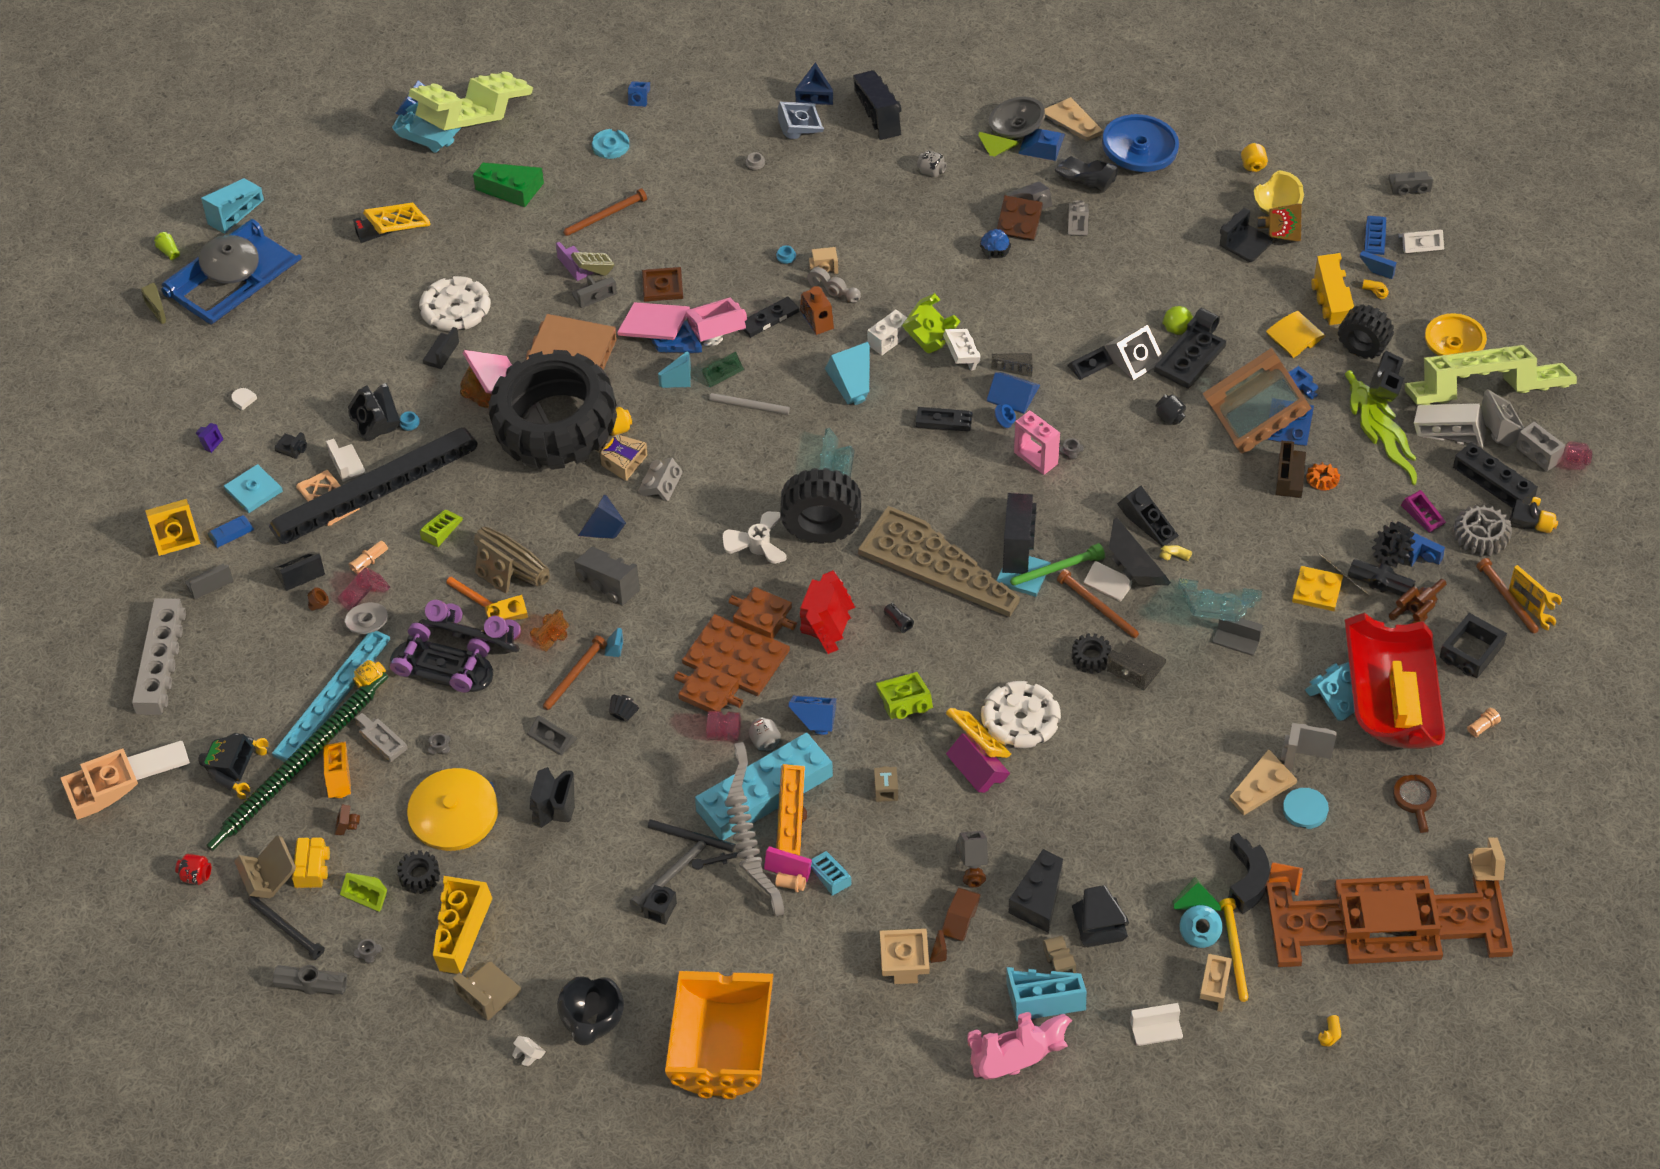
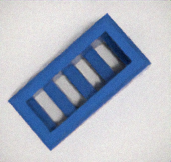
M1367 216L1364 251L1371 254L1384 255L1386 217Z

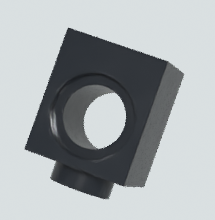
M654 885L643 906L644 918L666 925L677 904L676 892L669 887Z

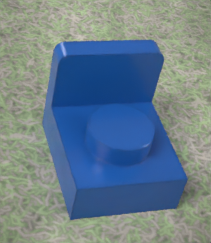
M631 82L628 87L629 106H647L650 82Z

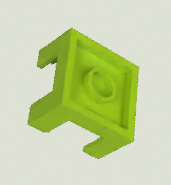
M935 293L919 300L902 324L907 333L929 354L942 348L946 343L945 340L941 341L944 337L945 329H955L961 322L955 315L944 319L932 306L940 301V298Z

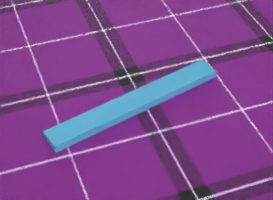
M379 631L368 633L272 752L273 757L285 762L323 725L355 685L353 681L355 677L354 670L367 660L374 661L390 641V636Z

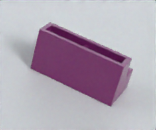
M962 733L946 755L978 792L985 793L994 783L1004 782L1010 775V772L996 756L989 757L985 753L986 751L968 734Z

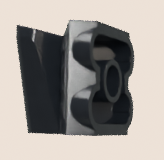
M387 383L379 386L373 393L368 385L362 387L357 391L348 406L349 418L351 421L356 422L359 436L367 441L374 440L379 435L395 431L400 424V419Z
M548 767L539 770L530 796L532 823H536L542 828L552 820L570 822L575 808L573 771H564L554 779Z
M1105 885L1085 889L1083 899L1072 905L1074 919L1084 946L1093 947L1121 942L1128 937L1125 926L1129 925L1128 918L1119 906L1117 898L1112 896Z

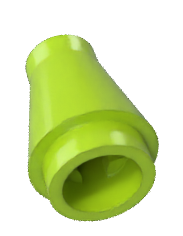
M162 232L155 237V247L168 256L170 260L180 256V252L171 234Z

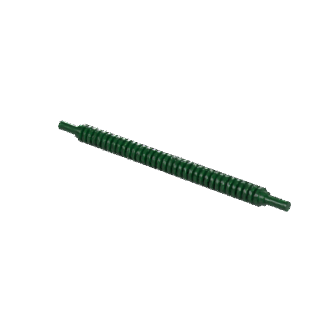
M382 672L383 675L370 685L361 686L351 698L336 710L315 733L222 823L221 831L206 845L207 848L214 851L227 837L235 836L350 720H353L374 699L375 691L388 679V675Z

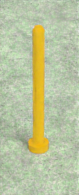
M1226 898L1221 900L1219 904L1225 915L1238 996L1241 1002H1246L1248 1000V992L1233 912L1236 908V903L1234 899Z

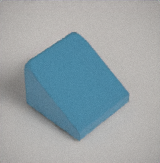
M617 628L607 639L605 656L619 657L621 655L623 645L621 628Z

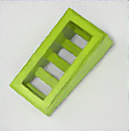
M445 509L420 530L421 539L439 547L459 525L463 517ZM448 516V517H450V518H452V519H454V520L450 521V520L446 519L445 517Z

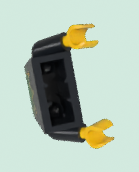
M233 733L227 737L215 739L211 743L208 752L199 755L198 761L208 771L209 777L230 791L234 789L237 791L238 798L246 799V795L240 791L246 790L250 792L249 785L247 783L237 784L236 781H241L255 748L258 755L267 754L265 747H268V741L265 738L254 741L252 737Z

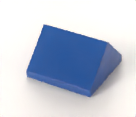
M996 372L987 402L996 405L1007 404L1014 411L1024 414L1040 385L1003 372Z

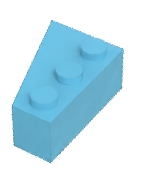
M245 178L201 198L208 225L224 234L264 200L261 187Z
M1006 967L1007 988L1016 1021H1018L1019 1014L1030 1012L1031 1019L1086 1010L1087 991L1081 974L1051 971V974L1036 973L1034 969L1022 972L1014 971L1012 967Z

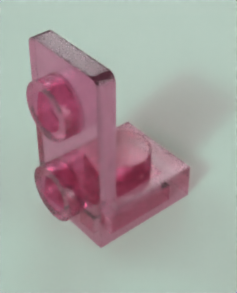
M364 567L338 596V600L350 611L359 604L371 589L386 592L390 586L379 573Z

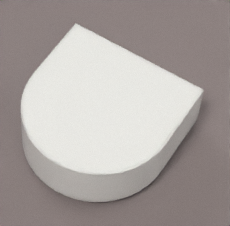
M246 388L237 389L232 393L233 404L241 410H244L257 399L256 394Z

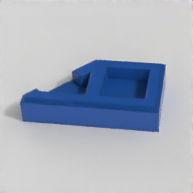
M1365 251L1361 252V260L1372 273L1389 279L1394 277L1397 262Z

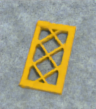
M414 203L365 209L363 212L379 234L430 226L429 219L422 214ZM400 214H402V215H405V216H407V217H410L411 219L408 220V219H405V218H402V217H399V216H400ZM383 217H387V218L393 219V220H395V221H394V223H393V222H390V221H388V220L383 219Z
M954 708L946 711V715L952 718L983 748L989 757L1007 758L1012 754L988 733V730L968 711H960Z

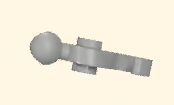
M814 267L808 273L807 279L809 284L813 287L817 286L820 283L818 278H820L831 296L841 297L845 295L846 299L851 303H856L861 298L859 289L854 287L847 288L843 279L838 277L831 278L829 273L823 268Z

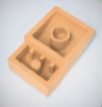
M123 748L80 764L82 770L61 777L77 820L110 806L138 784Z

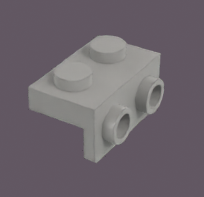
M673 458L654 460L650 464V468L642 480L638 492L643 496L659 494L664 501H669L682 475L681 468Z

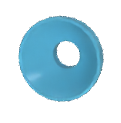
M1204 905L1189 908L1181 917L1179 924L1183 939L1191 946L1197 948L1213 945L1219 939L1222 932L1220 916L1214 909ZM1199 919L1208 921L1209 930L1206 933H1200L1196 930V922Z

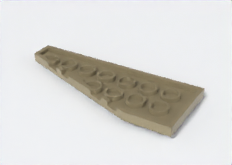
M890 506L885 509L858 549V554L1008 617L1012 615L1020 602V597L1002 582L998 583L991 577V573L977 566L975 560L955 544L951 545L944 539V535L940 532H935L925 520Z

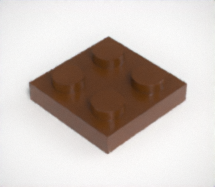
M1004 195L997 229L1002 230L1007 236L1034 241L1043 202Z

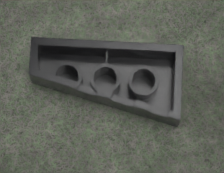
M875 70L853 75L854 90L862 106H864L867 116L871 117L874 130L878 129L879 140L901 135L899 115L902 111L899 101H896L894 94L889 91L887 84L883 83L882 77L878 76Z
M1008 493L1002 573L1024 574L1028 572L1029 550H1034L1037 503H1033V494Z

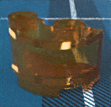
M469 366L460 383V394L464 398L477 402L480 407L488 408L492 394L485 392L472 368Z

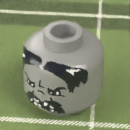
M928 150L920 154L917 167L920 173L937 177L940 173L945 172L947 163L944 162L942 154Z

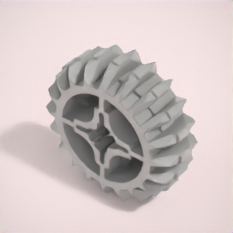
M1476 504L1473 508L1468 506L1465 511L1461 510V513L1455 519L1453 528L1455 540H1458L1459 546L1464 545L1465 551L1472 549V555L1476 551L1480 552L1481 556L1484 552H1487L1489 556L1493 552L1498 554L1500 549L1504 550L1510 542L1512 534L1511 521L1507 520V515H1501V509L1495 511L1493 506L1491 508H1486L1485 504L1482 507H1478Z

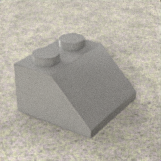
M1488 389L1484 392L1481 405L1484 424L1491 430V437L1497 444L1512 445L1518 440L1520 431L1525 427L1509 401Z

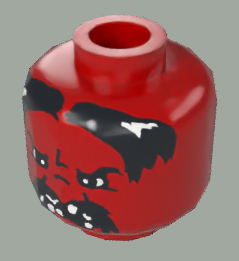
M185 854L181 860L177 861L175 872L179 875L181 882L201 885L204 881H207L212 870L211 863L208 862L205 856Z

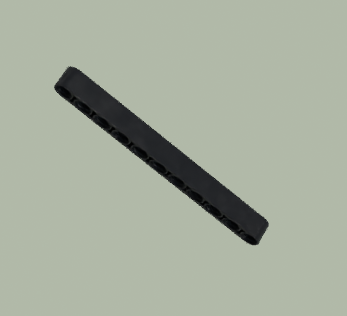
M458 428L274 518L269 524V529L280 543H290L326 525L337 517L339 518L436 471L469 454V451H475L478 442L466 428Z

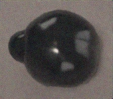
M584 976L575 977L562 987L557 1001V1009L563 1025L571 1033L575 1043L586 1046L608 1034L617 1026L623 1014L624 999L620 988L610 978L601 977L591 980ZM597 1014L595 1024H591L587 1021L589 1018Z

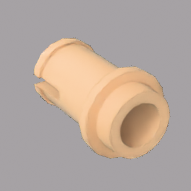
M778 872L775 885L776 887L794 889L795 892L804 891L806 878L802 877L801 874L794 876Z

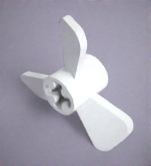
M765 512L761 517L760 524L751 526L748 533L729 529L724 531L723 544L725 552L732 554L749 547L753 554H764L770 563L776 564L786 561V554L770 543L769 531L781 520L780 512Z

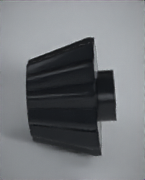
M615 694L611 696L609 713L616 719L627 722L639 710L638 705L629 696Z

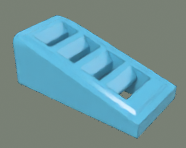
M827 851L812 859L811 869L832 896L851 886V876ZM823 859L827 860L819 866L816 865L817 862ZM828 865H831V867H829L828 869L824 871L821 870L827 867ZM835 870L833 874L827 876V874ZM837 876L840 877V878H838V879L832 881V879H834L835 877H837Z

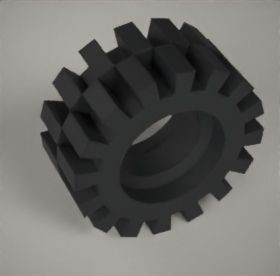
M1090 633L1086 634V638L1081 635L1079 640L1076 639L1072 646V662L1074 665L1076 664L1078 670L1082 667V672L1084 673L1087 670H1090L1089 674H1093V670L1100 673L1101 668L1105 670L1110 664L1111 645H1109L1108 640L1104 641L1103 636L1097 638L1095 633L1093 637H1090ZM1091 649L1098 651L1100 655L1091 658L1083 653Z
M418 850L416 855L412 851L410 852V857L407 854L403 856L404 861H399L397 873L402 887H405L406 891L411 889V892L416 894V890H419V893L422 894L423 889H426L428 892L431 890L430 886L435 887L437 885L436 881L439 882L440 869L438 861L433 854L430 856V853L426 851L423 855L422 850ZM417 867H424L428 870L421 877H412L410 875L411 871Z

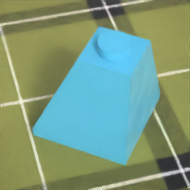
M868 342L831 355L825 367L826 372L847 404L854 402L855 405H858L866 400L865 398L869 393L870 345Z

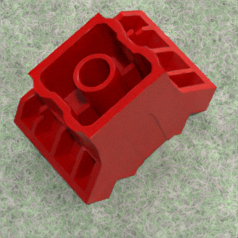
M834 570L823 574L820 581L811 580L800 607L801 633L819 639L828 654L839 650L835 642L844 639L842 636L847 621L851 619L848 611L856 608L851 600V596L847 593V589L843 586L842 580L839 579Z

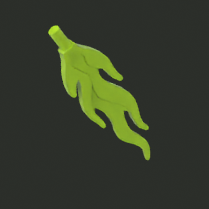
M1351 370L1347 371L1345 377L1351 385V412L1356 415L1358 407L1360 408V424L1364 433L1374 444L1378 440L1377 433L1384 444L1387 456L1394 463L1402 467L1409 474L1412 485H1416L1417 474L1414 467L1400 454L1395 444V441L1400 444L1406 457L1412 461L1416 460V457L1410 451L1405 433L1391 420L1395 419L1396 415L1390 409L1386 400L1371 394L1370 387L1366 386L1362 381H1358Z

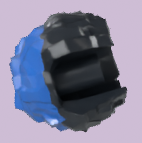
M994 229L985 233L981 239L980 247L986 258L991 259V252L992 255L997 256L1000 251L1001 258L1009 253L1011 243L1008 236L1002 230Z

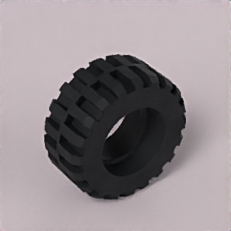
M812 468L811 471L803 470L799 475H793L784 484L781 491L780 519L787 531L792 535L795 534L796 538L800 540L805 539L810 543L815 541L818 544H824V542L833 543L837 539H845L847 534L851 535L860 524L861 490L856 482L851 480L850 476L842 475L840 471H830L829 468H823V470Z

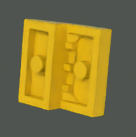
M1299 311L1284 317L1266 331L1267 335L1293 358L1298 356L1305 348H1312L1325 337Z

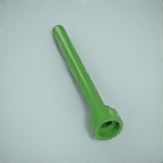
M1099 543L1092 545L1085 553L1011 578L1010 583L1015 586L1087 560L1105 559L1104 549Z

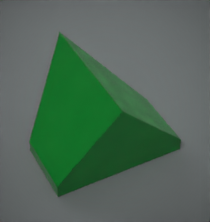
M1196 877L1173 900L1174 909H1189L1197 905H1204L1221 911L1219 902Z

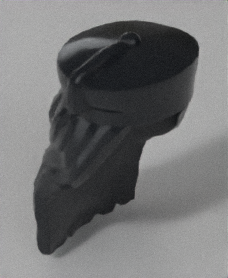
M1070 156L1065 161H1062L1054 171L1068 181L1081 183L1089 188L1096 187L1100 191L1105 192L1115 182L1118 167L1102 160H1095L1087 164Z

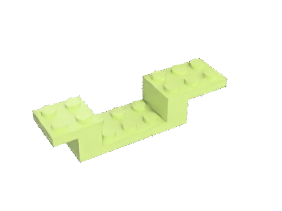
M502 72L500 74L492 73L488 76L480 75L476 78H470L466 97L462 99L458 98L453 92L445 91L438 84L412 88L408 96L419 101L416 116L442 130H449L501 120L504 118L508 99L530 95L533 87L529 86L522 79L512 77L513 75L509 72Z
M1524 345L1426 357L1424 358V381L1405 383V392L1417 405H1430L1433 402L1449 403L1450 400L1457 399V376L1465 378L1469 377L1470 374L1487 375L1493 371L1503 372V378L1519 393H1527L1533 389L1548 390L1550 387L1556 386L1566 388L1571 384H1577V376L1563 363L1537 366V358Z

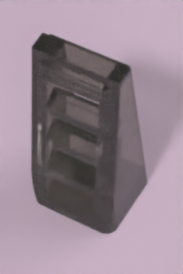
M1032 353L992 354L991 369L1032 377Z

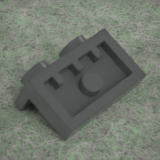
M1427 171L1389 174L1388 177L1393 194H1423L1431 192L1433 178L1428 176Z

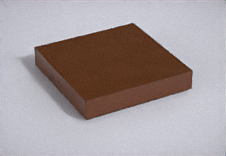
M681 267L642 270L644 302L684 299Z

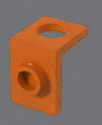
M1272 862L1268 883L1290 882L1291 890H1295V895L1298 896L1303 868Z

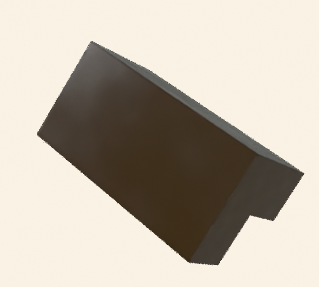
M1281 440L1275 495L1302 498L1306 452L1294 450L1293 441Z

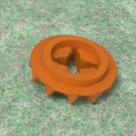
M1322 462L1320 465L1314 463L1311 468H1308L1306 479L1315 489L1330 490L1338 485L1340 474H1338L1337 468H1332L1331 464L1324 465ZM1327 472V476L1320 479V475Z

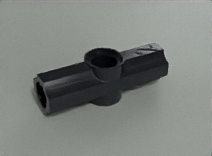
M1358 559L1352 561L1348 576L1368 583L1371 589H1379L1382 593L1387 590L1401 596L1411 587H1414L1416 582L1396 574L1388 565L1380 564L1374 566Z

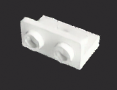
M945 329L943 336L955 363H967L971 371L975 370L980 362V353L977 351L968 330Z

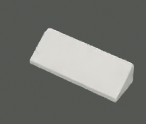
M183 741L127 757L136 780L190 763Z

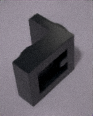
M302 432L296 437L284 433L274 449L278 453L297 459L300 453L305 452L307 442Z

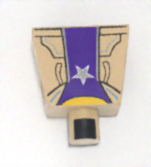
M615 435L609 443L606 442L597 451L600 453L601 465L625 481L629 479L648 455L645 442L621 435Z

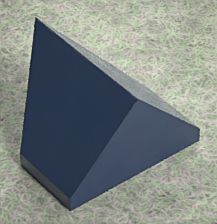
M815 62L795 89L796 103L833 105V89Z
M603 495L578 536L594 538H615L618 536L626 522L607 495Z

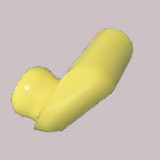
M1178 545L1163 546L1159 554L1160 558L1167 561L1170 560L1171 555L1188 561L1192 551Z

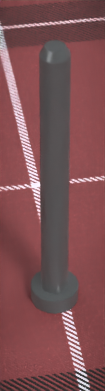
M704 841L697 842L639 897L634 896L630 900L631 906L639 912L643 911V906L654 885L663 887L705 848L706 843Z

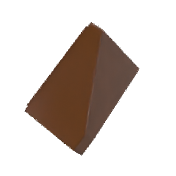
M938 930L930 957L931 963L947 960V948L942 930Z

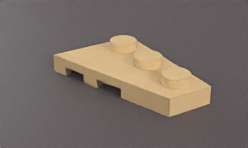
M1071 97L1045 108V118L1050 119L1058 126L1061 125L1068 129L1070 133L1085 141L1096 138L1103 133V130Z
M1268 750L1231 794L1230 801L1245 815L1297 784V779Z

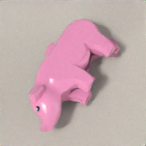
M1026 1012L1019 1014L1018 1029L1016 1031H1009L999 1036L998 1033H989L983 1035V1038L979 1030L969 1032L967 1042L972 1049L971 1065L974 1077L995 1079L1007 1074L1016 1075L1021 1069L1041 1061L1048 1053L1060 1051L1068 1047L1064 1041L1066 1028L1072 1022V1019L1065 1014H1061L1046 1020L1038 1027L1032 1023L1031 1013Z

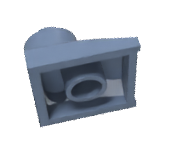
M780 102L778 106V121L783 134L789 139H797L801 133L823 132L824 127H822L816 105L814 103Z

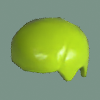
M1174 306L1166 311L1162 324L1165 325L1168 332L1181 335L1187 330V324L1193 319V316L1187 308Z

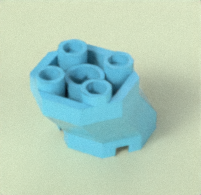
M418 102L406 109L408 113L405 116L402 114L398 116L392 126L393 130L400 137L425 145L434 153L443 146H450L454 142L453 137L461 129L460 127L442 130L416 116Z

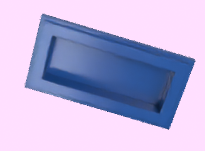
M242 515L211 530L208 536L216 548L255 529L246 516Z

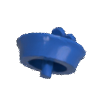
M1007 404L996 406L995 417L1001 426L1010 428L1016 420L1014 410Z

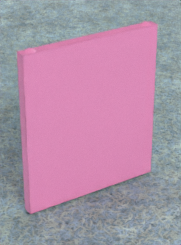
M634 302L617 332L618 336L674 340L687 317L686 310H690V307Z
M467 350L463 352L485 392L492 394L494 385L499 377H505L507 368L512 365L507 356Z

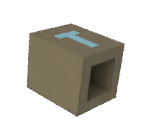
M883 766L874 768L876 802L898 801L897 767Z

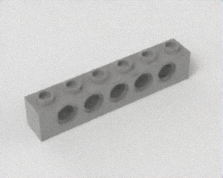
M154 598L132 701L136 714L162 715L163 708L168 706L167 690H170L172 687L170 674L175 671L174 655H178L179 652L177 640L178 637H182L181 621L186 618V609L182 607L180 599Z

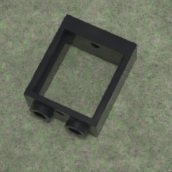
M1469 612L1442 645L1439 658L1446 664L1454 665L1461 669L1465 675H1472L1478 678L1504 646L1507 633ZM1464 632L1490 645L1479 660L1453 647Z

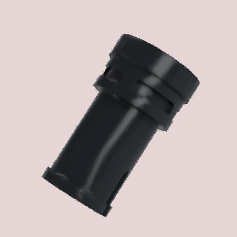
M891 603V606L888 604L884 608V614L895 623V626L901 633H905L913 627L914 620L907 614H903L894 603Z

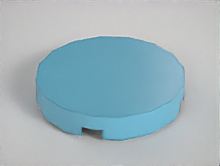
M606 129L593 137L592 149L599 157L614 159L627 152L629 149V138L620 130L616 132L612 131V129Z
M1311 788L1292 790L1286 795L1283 802V814L1287 821L1299 828L1301 826L1306 827V829H1312L1320 826L1326 820L1329 811L1326 798L1320 792Z

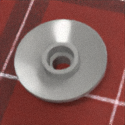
M374 602L363 603L355 606L347 613L345 624L348 630L353 633H372L384 626L388 619V613L381 604Z

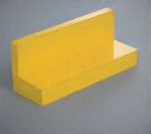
M1392 661L1389 680L1395 728H1410L1419 724L1422 725L1416 673L1402 672L1401 661Z

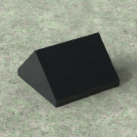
M310 552L273 568L286 591L325 575L320 553Z

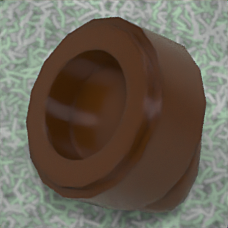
M318 587L312 589L307 595L308 608L311 611L323 609L329 603V598L325 591Z

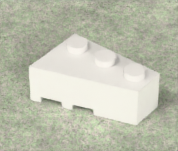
M1480 404L1418 405L1414 420L1417 436L1444 441L1445 438L1457 440V444L1464 445V442H1472L1483 449L1486 428Z

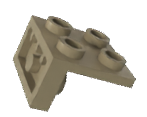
M492 962L485 964L472 977L465 978L459 972L453 978L456 994L487 1021L521 992V987Z

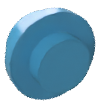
M785 245L779 248L776 258L779 262L788 264L796 259V252L791 246Z
M404 412L400 417L399 425L403 430H414L419 426V417L414 412Z

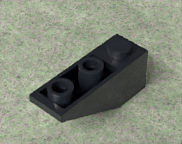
M1142 486L1136 488L1117 503L1129 520L1162 547L1179 536Z

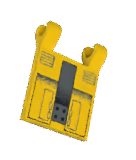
M1518 565L1515 566L1509 586L1510 592L1520 604L1539 619L1543 629L1549 630V624L1546 622H1551L1555 626L1556 619L1551 615L1543 613L1545 604L1550 610H1553L1555 608V603L1553 602L1560 605L1562 602L1561 596L1548 592Z

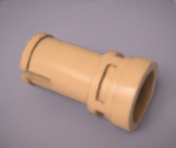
M1490 707L1481 714L1478 720L1469 725L1467 730L1476 738L1486 729L1497 725L1501 721V717L1495 709Z

